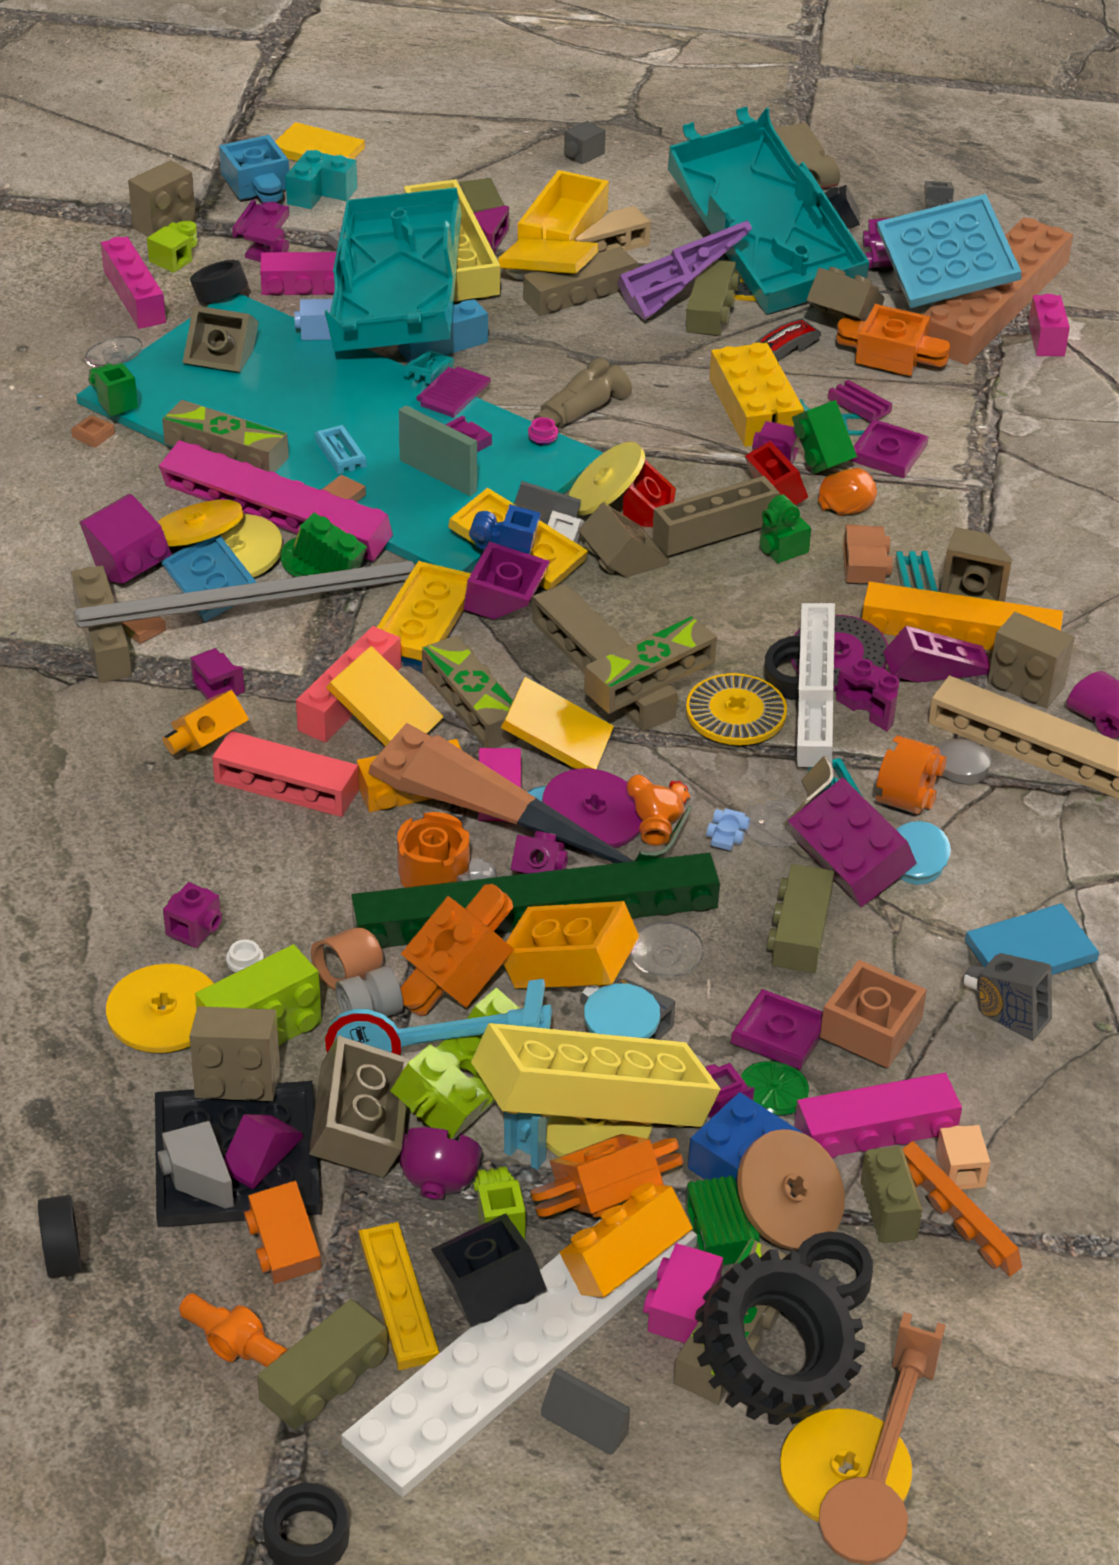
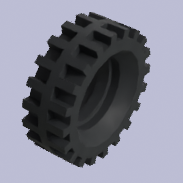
M769 1249L760 1258L756 1252L748 1255L742 1262L734 1265L706 1291L702 1297L706 1302L696 1310L694 1318L703 1322V1325L693 1333L695 1343L704 1344L705 1351L697 1358L701 1367L711 1366L715 1376L709 1380V1383L713 1389L722 1384L730 1393L725 1402L732 1408L742 1402L748 1406L747 1417L756 1420L762 1414L768 1413L769 1424L779 1425L788 1417L792 1424L799 1423L809 1415L818 1413L847 1391L852 1385L849 1381L859 1374L862 1365L854 1360L865 1352V1343L855 1340V1334L863 1329L861 1318H851L848 1309L855 1305L851 1295L842 1299L835 1289L841 1283L834 1275L827 1281L819 1274L822 1267L820 1263L813 1260L809 1265L805 1266L800 1263V1253L791 1251L783 1259H780L778 1249ZM756 1305L771 1306L785 1313L798 1327L805 1341L807 1355L805 1367L799 1373L782 1375L766 1367L753 1354L745 1338L743 1322L746 1312L751 1307Z

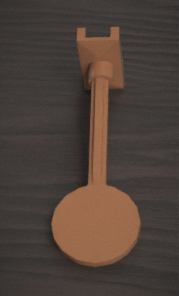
M907 1312L903 1313L899 1326L892 1367L897 1368L901 1374L869 1474L865 1478L857 1477L841 1481L828 1491L820 1507L819 1527L823 1540L836 1555L851 1563L870 1565L885 1561L899 1551L907 1536L908 1514L905 1505L897 1493L886 1485L885 1481L917 1379L925 1377L933 1380L946 1327L945 1324L937 1322L935 1332L932 1333L910 1326L912 1314Z

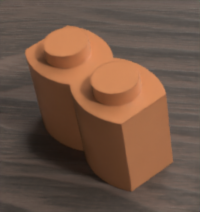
M845 525L843 558L846 582L869 583L870 581L884 584L886 575H891L892 556H887L890 552V536H885L883 526Z

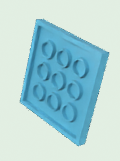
M986 194L877 222L878 233L910 308L1021 280L1020 267Z

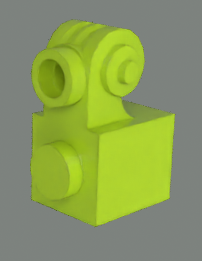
M192 221L172 222L168 227L164 226L147 237L149 262L173 273L192 262L191 248H194L198 243L196 224Z
M501 1166L497 1169L477 1170L473 1188L474 1192L477 1191L479 1224L482 1225L506 1213L525 1239L526 1211L519 1181L514 1180L506 1166Z

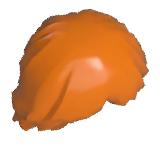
M844 469L823 479L817 501L820 503L823 511L831 509L837 512V515L860 513L874 504L877 496L876 483L869 473L863 469Z

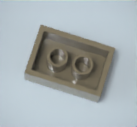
M338 1035L320 1067L309 1155L384 1178L402 1150L406 1105L390 1090L411 1059Z

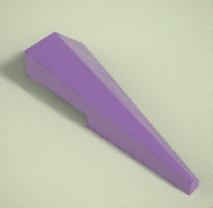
M747 220L673 249L669 256L620 274L618 286L629 308L644 320L651 317L752 230L749 221Z

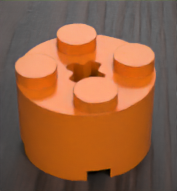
M897 735L893 742L898 743L894 751L887 749L880 767L876 787L883 790L882 795H876V801L915 814H920L924 808L931 810L937 795V790L933 789L936 777L942 776L946 767L947 757L940 755L939 747Z
M428 812L423 813L422 819L413 821L412 817L401 825L397 833L398 874L401 885L406 888L457 882V876L468 871L470 864V837L468 830L467 832L462 827V822L458 818L446 813Z

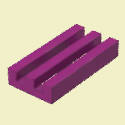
M846 380L844 385L838 384L836 389L832 387L828 391V399L831 401L836 400L838 405L870 422L892 411L893 403L850 380Z

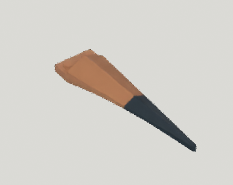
M407 722L370 764L369 774L397 790L458 805L533 831L556 834L557 840L613 863L633 861L441 736L436 735L432 737Z

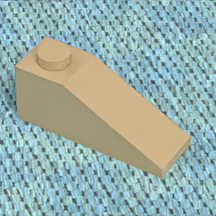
M634 205L608 213L577 236L575 241L598 243V253L620 246L625 251L650 245L651 221Z

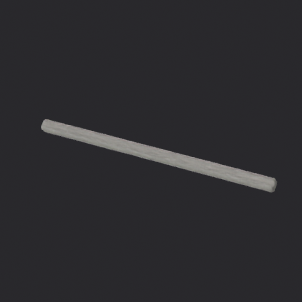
M404 561L77 608L74 611V620L77 627L85 628L407 580L415 566L412 561Z

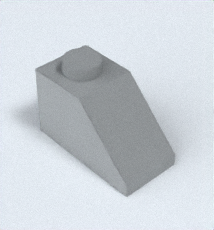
M210 1121L162 1133L164 1150L158 1151V1159L163 1175H171L175 1189L225 1209L234 1207L232 1181Z

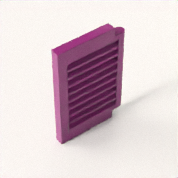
M459 366L455 369L448 367L416 399L421 402L422 407L454 418L491 383V378Z

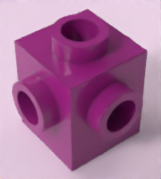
M535 831L534 837L517 834L510 870L536 873L566 869L568 851H564V843L555 842L556 834ZM543 852L544 859L540 863L538 857L539 854Z
M188 882L178 893L171 896L168 904L163 908L165 935L197 948L211 932H215L221 923L222 913L220 912L219 895L207 888H202Z

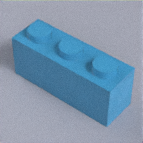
M475 299L453 305L450 339L398 345V351L410 363L429 350L448 355L488 343V313Z

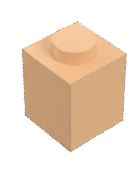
M980 1126L940 1128L936 1150L940 1169L961 1190L985 1188L990 1159Z

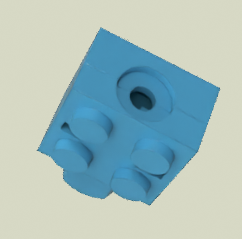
M270 135L219 145L221 175L239 199H252L255 196H258L262 202H276L282 199L283 190L286 189L285 175L289 172V159Z

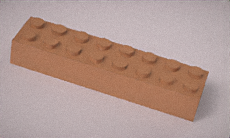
M1023 217L1005 235L1020 267L1021 280L937 301L923 314L931 316L928 336L947 340L950 343L948 358L968 365L1032 300V296L1037 295L1069 263L1073 240L1072 233L1066 232L1059 227L1042 224L1033 218Z

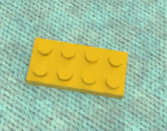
M486 488L449 519L448 528L475 544L469 536V530L476 513L489 511L495 515L497 522H503L509 505H516L491 489ZM539 520L536 539L530 555L550 561V565L539 586L549 590L559 584L586 560L588 550Z
M418 561L377 628L401 638V656L422 661V647L447 639L463 612L467 580L471 573Z

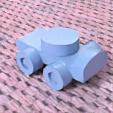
M726 808L724 813L723 810L716 809L713 815V823H709L706 833L707 837L712 838L711 846L731 851L734 843L741 845L744 839V831H747L750 825V817H746V813Z

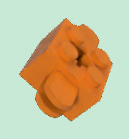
M875 304L866 321L846 317L838 322L837 343L857 348L855 363L869 368H879L892 371L898 375L911 376L918 362L937 367L946 365L950 350V343L947 340L928 336L931 316Z
M493 884L484 885L466 908H463L455 900L447 896L402 951L401 955L417 967L400 987L403 1006L408 1008L413 1014L418 1016L426 1015L445 991L467 1008L514 950L494 932L513 909L512 900L498 886Z
M619 1134L550 1160L555 1181L530 1191L533 1201L546 1200L535 1206L537 1216H550L571 1208L578 1210L579 1213H589L593 1217H601L606 1210L632 1198L631 1192L637 1187L646 1183L664 1185L661 1173L684 1163L680 1153L666 1155L679 1148L677 1139H663L651 1144L650 1139Z

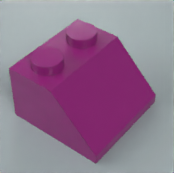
M132 494L125 495L79 521L95 566L103 565L108 581L123 584L172 555L161 525Z
M489 541L467 580L464 610L496 619L528 606L550 565V561Z

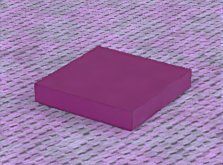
M873 419L853 446L857 457L848 461L905 478L928 445L929 436Z
M761 989L732 1032L730 1043L801 1070L821 1039L823 1011Z

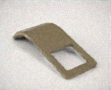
M823 756L801 780L807 790L808 798L787 820L817 798L831 783L834 777L833 767L827 756ZM787 820L783 823L784 826L789 824Z

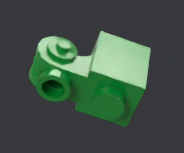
M108 363L103 365V367L98 366V368L89 369V384L96 390L98 402L110 416L123 414L126 411L138 408L135 377L123 363L116 365Z
M785 495L774 497L768 504L767 509L762 512L763 522L759 542L763 552L768 554L778 564L809 553L811 527L800 517L799 508Z

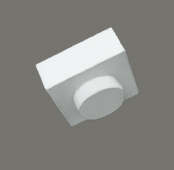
M552 510L548 526L577 543L580 536L578 530L585 521Z

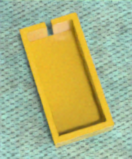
M558 170L518 222L517 241L520 238L575 241L577 236L598 222L608 210L609 181Z
M752 343L751 345L737 347L727 346L722 349L711 350L709 380L744 447L752 446L756 431L761 432L765 421L772 422V415L776 414L775 423L794 427L792 417L804 412V408L768 343Z

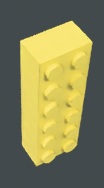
M457 179L403 186V193L457 187L462 214L454 303L467 299H484L500 295V264Z
M488 1023L471 1061L502 1111L510 1114H518L520 1112L540 1114L546 1117L557 1115L570 1116L577 1119H606L611 1122L633 1121L646 1125L658 1123L670 1124L676 1127H702L720 1092V1087L686 1042Z

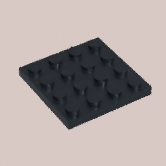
M312 1081L277 1083L274 1101L195 1098L194 1089L155 1092L157 1227L245 1220L243 1212L250 1210L248 1195L293 1181L297 1182L307 1215L321 1214L318 1159L316 1156L309 1155L314 1120ZM244 1114L272 1115L303 1134V1138L254 1189L230 1177L234 1207L227 1209L176 1190L171 1175H163L158 1159V1151L164 1150L162 1133L210 1121L224 1159Z

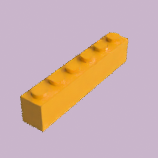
M869 581L862 619L871 623L882 634L897 636L906 625L983 646L984 650L993 651L996 632L1014 612L1061 631L1063 611Z

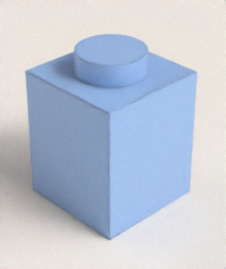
M300 299V311H294L295 329H301V340L331 339L325 310H328L330 313L333 299Z

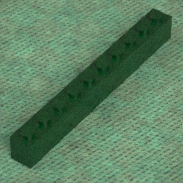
M711 852L354 893L351 894L352 920L354 928H364L370 931L378 940L381 948L408 945L447 896L451 897L463 908H466L486 884L498 886L512 900L513 909L494 931L496 934L512 933L527 907L624 901L632 919L716 909L719 902L720 881Z

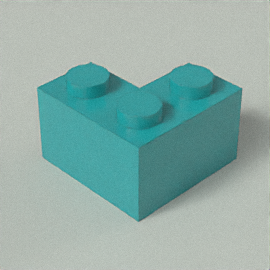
M306 150L285 175L287 204L312 210L322 196L342 201L349 200L357 190V160L346 158L343 155L321 153L318 150Z

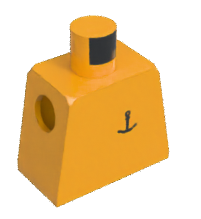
M229 690L208 699L172 721L171 724L174 730L163 736L162 739L168 751L173 755L184 748L191 752L206 746L248 721L249 718L233 690Z

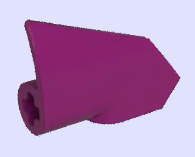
M1102 670L1094 672L1074 686L1068 696L1066 706L1068 709L1095 722L1097 729L1102 735L1116 739L1119 737V680Z

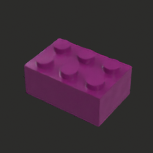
M843 777L787 820L797 842L823 869L835 871L834 880L861 908L917 864L908 841Z

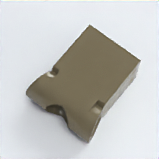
M807 123L774 128L795 162L800 165L804 161L821 189L834 187L839 184L840 171L836 161L831 156L825 155L823 147Z

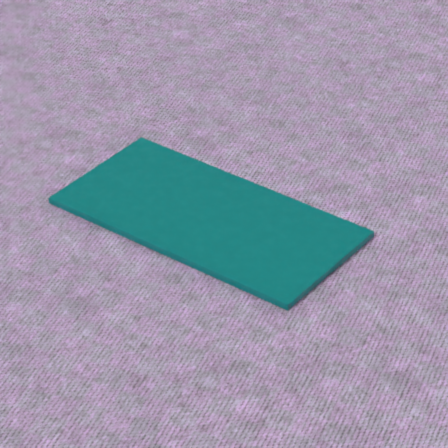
M240 293L213 302L207 307L247 313L259 321L253 352L241 373L183 363L191 321L190 317L123 363L135 377L138 408L126 411L123 414L110 416L98 402L97 392L92 385L76 394L78 404L170 448L174 446L164 443L162 418L181 400L285 432L288 438L289 458L275 473L293 481H301L305 485L318 490H322L340 475L366 486V495L357 503L372 509H380L388 514L393 535L384 546V549L415 564L421 561L471 573L474 570L484 550L448 528L449 519L486 488L514 503L521 481L565 494L572 488L580 474L596 458L603 454V452L560 433H558L557 439L545 445L538 444L528 437V428L531 426L532 421L478 397H475L454 418L421 406V402L417 401L416 397L430 385L425 383V377L421 380L414 379L415 373L409 377L404 376V365L366 348L334 352L331 339L301 340V329H295V317ZM406 405L444 425L463 415L466 417V422L472 421L492 434V445L477 452V492L468 496L400 461L399 409ZM343 425L366 457L367 467L360 468L357 464L355 465V470L349 471L345 467L344 473L337 474L315 442V432ZM338 434L334 435L337 438V440L342 443V445L344 446V450L346 451L348 456L353 457L346 448V446L343 444L341 439L339 438Z

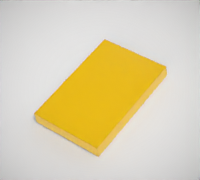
M298 122L290 126L275 141L285 156L294 161H298L306 150H318L325 154L343 155L346 158L355 159L365 149V140Z
M520 238L498 258L500 268L576 274L598 253V243Z
M372 646L336 676L326 687L385 746H387L406 722L427 734L444 717Z
M524 677L501 728L575 769H597L614 726Z

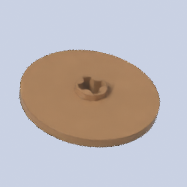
M782 1129L760 1136L746 1149L738 1169L737 1185L739 1198L750 1223L765 1239L781 1248L797 1251L802 1242L812 1235L827 1231L835 1232L842 1220L845 1206L844 1186L835 1162L817 1141L801 1132ZM788 1183H791L793 1185L792 1192L796 1196L792 1197L790 1195L791 1187L788 1185Z

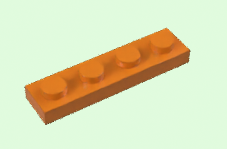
M914 1141L906 1145L903 1151L916 1188L921 1185L929 1193L927 1196L933 1207L941 1214L947 1212L955 1220L953 1223L960 1235L967 1241L973 1239L981 1247L980 1252L994 1269L1000 1267L1009 1277L1020 1270L1022 1263L1019 1248Z

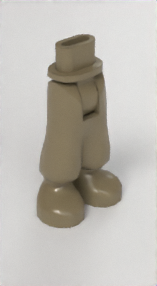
M595 358L587 365L586 369L577 373L564 389L541 406V411L534 416V419L540 417L550 418L555 422L556 427H563L565 423L569 424L605 404L609 400L610 394L619 400L627 398L632 393L631 382L621 367L618 365L610 367L605 358Z

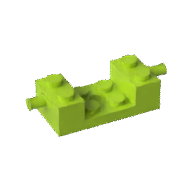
M496 987L474 1006L467 1019L508 1013V1010L520 1008ZM483 1034L444 1040L436 1048L429 1044L406 1064L390 1090L410 1108L412 1113L416 1114V1117H420L431 1128L449 1130L447 1135L449 1139H455L496 1102L471 1063ZM460 1068L469 1070L474 1077L468 1078L460 1071Z

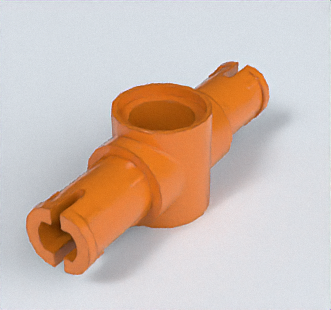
M194 1293L188 1294L179 1306L180 1317L203 1329L211 1349L227 1362H233L239 1356L244 1360L252 1359L264 1367H268L288 1350L265 1336L260 1320L245 1306L236 1305L231 1311L225 1307L217 1308Z

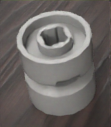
M383 966L366 972L364 980L356 976L337 981L335 984L336 997L341 1013L352 1009H370L388 1017L403 1011L401 989L395 974L389 966Z

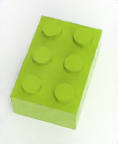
M294 944L195 993L196 1009L200 1006L276 1010L279 1046L322 1023L319 971Z

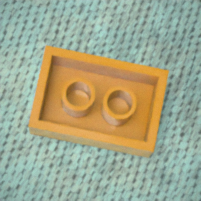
M624 901L527 907L506 941L514 950L503 964L514 988H527L528 981L544 979L545 987L569 988L574 986L612 985L640 936Z

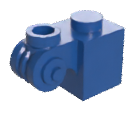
M510 504L504 521L497 522L493 513L480 511L476 513L473 519L469 536L480 549L485 550L490 541L531 554L541 513Z

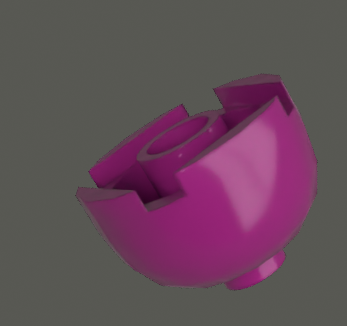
M419 1127L409 1129L408 1135L404 1134L402 1150L400 1152L402 1173L413 1186L420 1189L422 1196L435 1200L443 1199L444 1194L457 1193L465 1189L474 1179L482 1153V1147L478 1142L462 1134L460 1141L447 1138L449 1130L440 1128Z

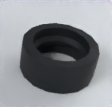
M233 259L208 265L195 272L190 278L196 298L202 303L216 302L231 297L242 291L248 284L241 263Z
M789 636L778 640L769 647L765 655V680L776 687L784 698L799 699V676L791 677L782 674L777 670V667L785 661L800 659L801 636Z
M71 1195L39 1199L38 1216L48 1277L55 1278L81 1273L79 1242Z
M827 1231L814 1234L802 1242L797 1250V1253H800L801 1264L807 1266L813 1260L834 1259L848 1264L856 1271L857 1278L848 1284L838 1285L835 1289L842 1299L851 1295L855 1305L848 1309L849 1311L862 1304L870 1292L873 1274V1259L869 1250L858 1239L840 1232Z
M299 1483L286 1487L275 1495L265 1509L263 1520L264 1543L269 1557L276 1565L336 1564L346 1551L349 1541V1515L343 1499L333 1489L318 1483ZM303 1511H310L327 1516L332 1521L333 1531L321 1543L311 1546H296L286 1542L281 1537L280 1526L290 1516Z

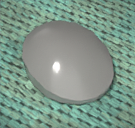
M950 739L936 745L940 749V755L947 757L946 767L942 776L954 782L973 785L981 782L987 776L992 759L991 754L985 747L966 739Z

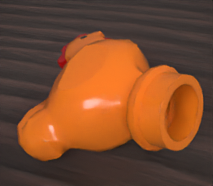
M639 774L632 776L627 782L626 789L628 794L634 798L635 811L642 820L639 826L641 839L649 845H663L669 840L672 824L679 819L684 811L686 800L690 798L689 789L681 781H671L669 788L652 784L645 776Z

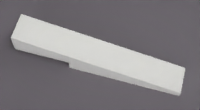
M802 603L797 738L798 767H814L823 756H827L832 765L835 603Z

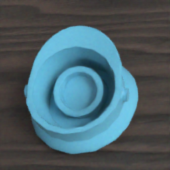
M915 821L901 825L896 830L908 841L917 864L899 878L915 885L928 884L935 881L942 874L944 866H947L951 847L947 836L940 828L927 822Z

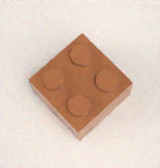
M858 960L824 1006L820 1038L889 1068L922 1021L927 989Z

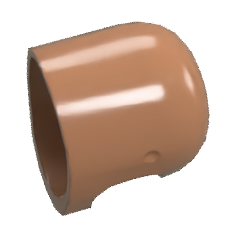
M351 928L313 943L311 947V960L314 967L319 971V979L335 990L337 981L356 976L364 980L366 972L380 968L383 963V953L378 940L370 931L364 928ZM324 944L333 948L339 956L344 968L345 978L338 979L330 975L324 960Z

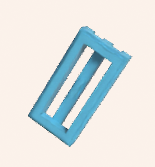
M343 425L315 432V442L337 474L344 473L345 467L349 471H353L357 464L360 468L367 467L366 457ZM338 434L339 438L341 439V441L353 457L348 456V454L344 450V446L340 441L337 440V438L334 435Z

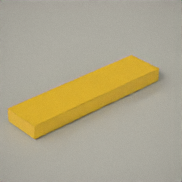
M394 1222L358 1230L359 1242L383 1322L387 1327V1335L398 1371L426 1365L439 1354V1350L399 1223Z

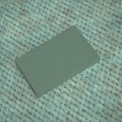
M406 405L399 409L400 461L468 496L477 492V440Z

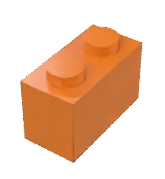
M289 1182L248 1195L250 1210L243 1213L250 1236L258 1234L262 1246L255 1249L262 1273L270 1271L273 1284H277L320 1270L321 1255L297 1182Z

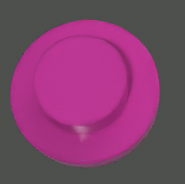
M536 418L528 428V437L538 444H549L557 439L558 428L550 418Z

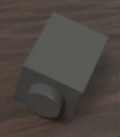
M588 120L566 130L564 134V155L580 164H584L605 154L606 130Z

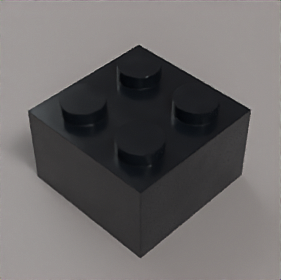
M506 1213L431 1249L449 1293L471 1327L478 1323L491 1321L499 1313L517 1304L527 1303L537 1294L547 1290L531 1248Z

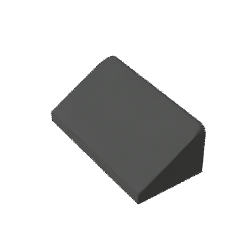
M521 481L513 504L540 512V521L548 525L552 510L576 518L581 499Z
M557 1368L554 1371L542 1404V1417L605 1453L612 1455L629 1434L630 1407L562 1369Z

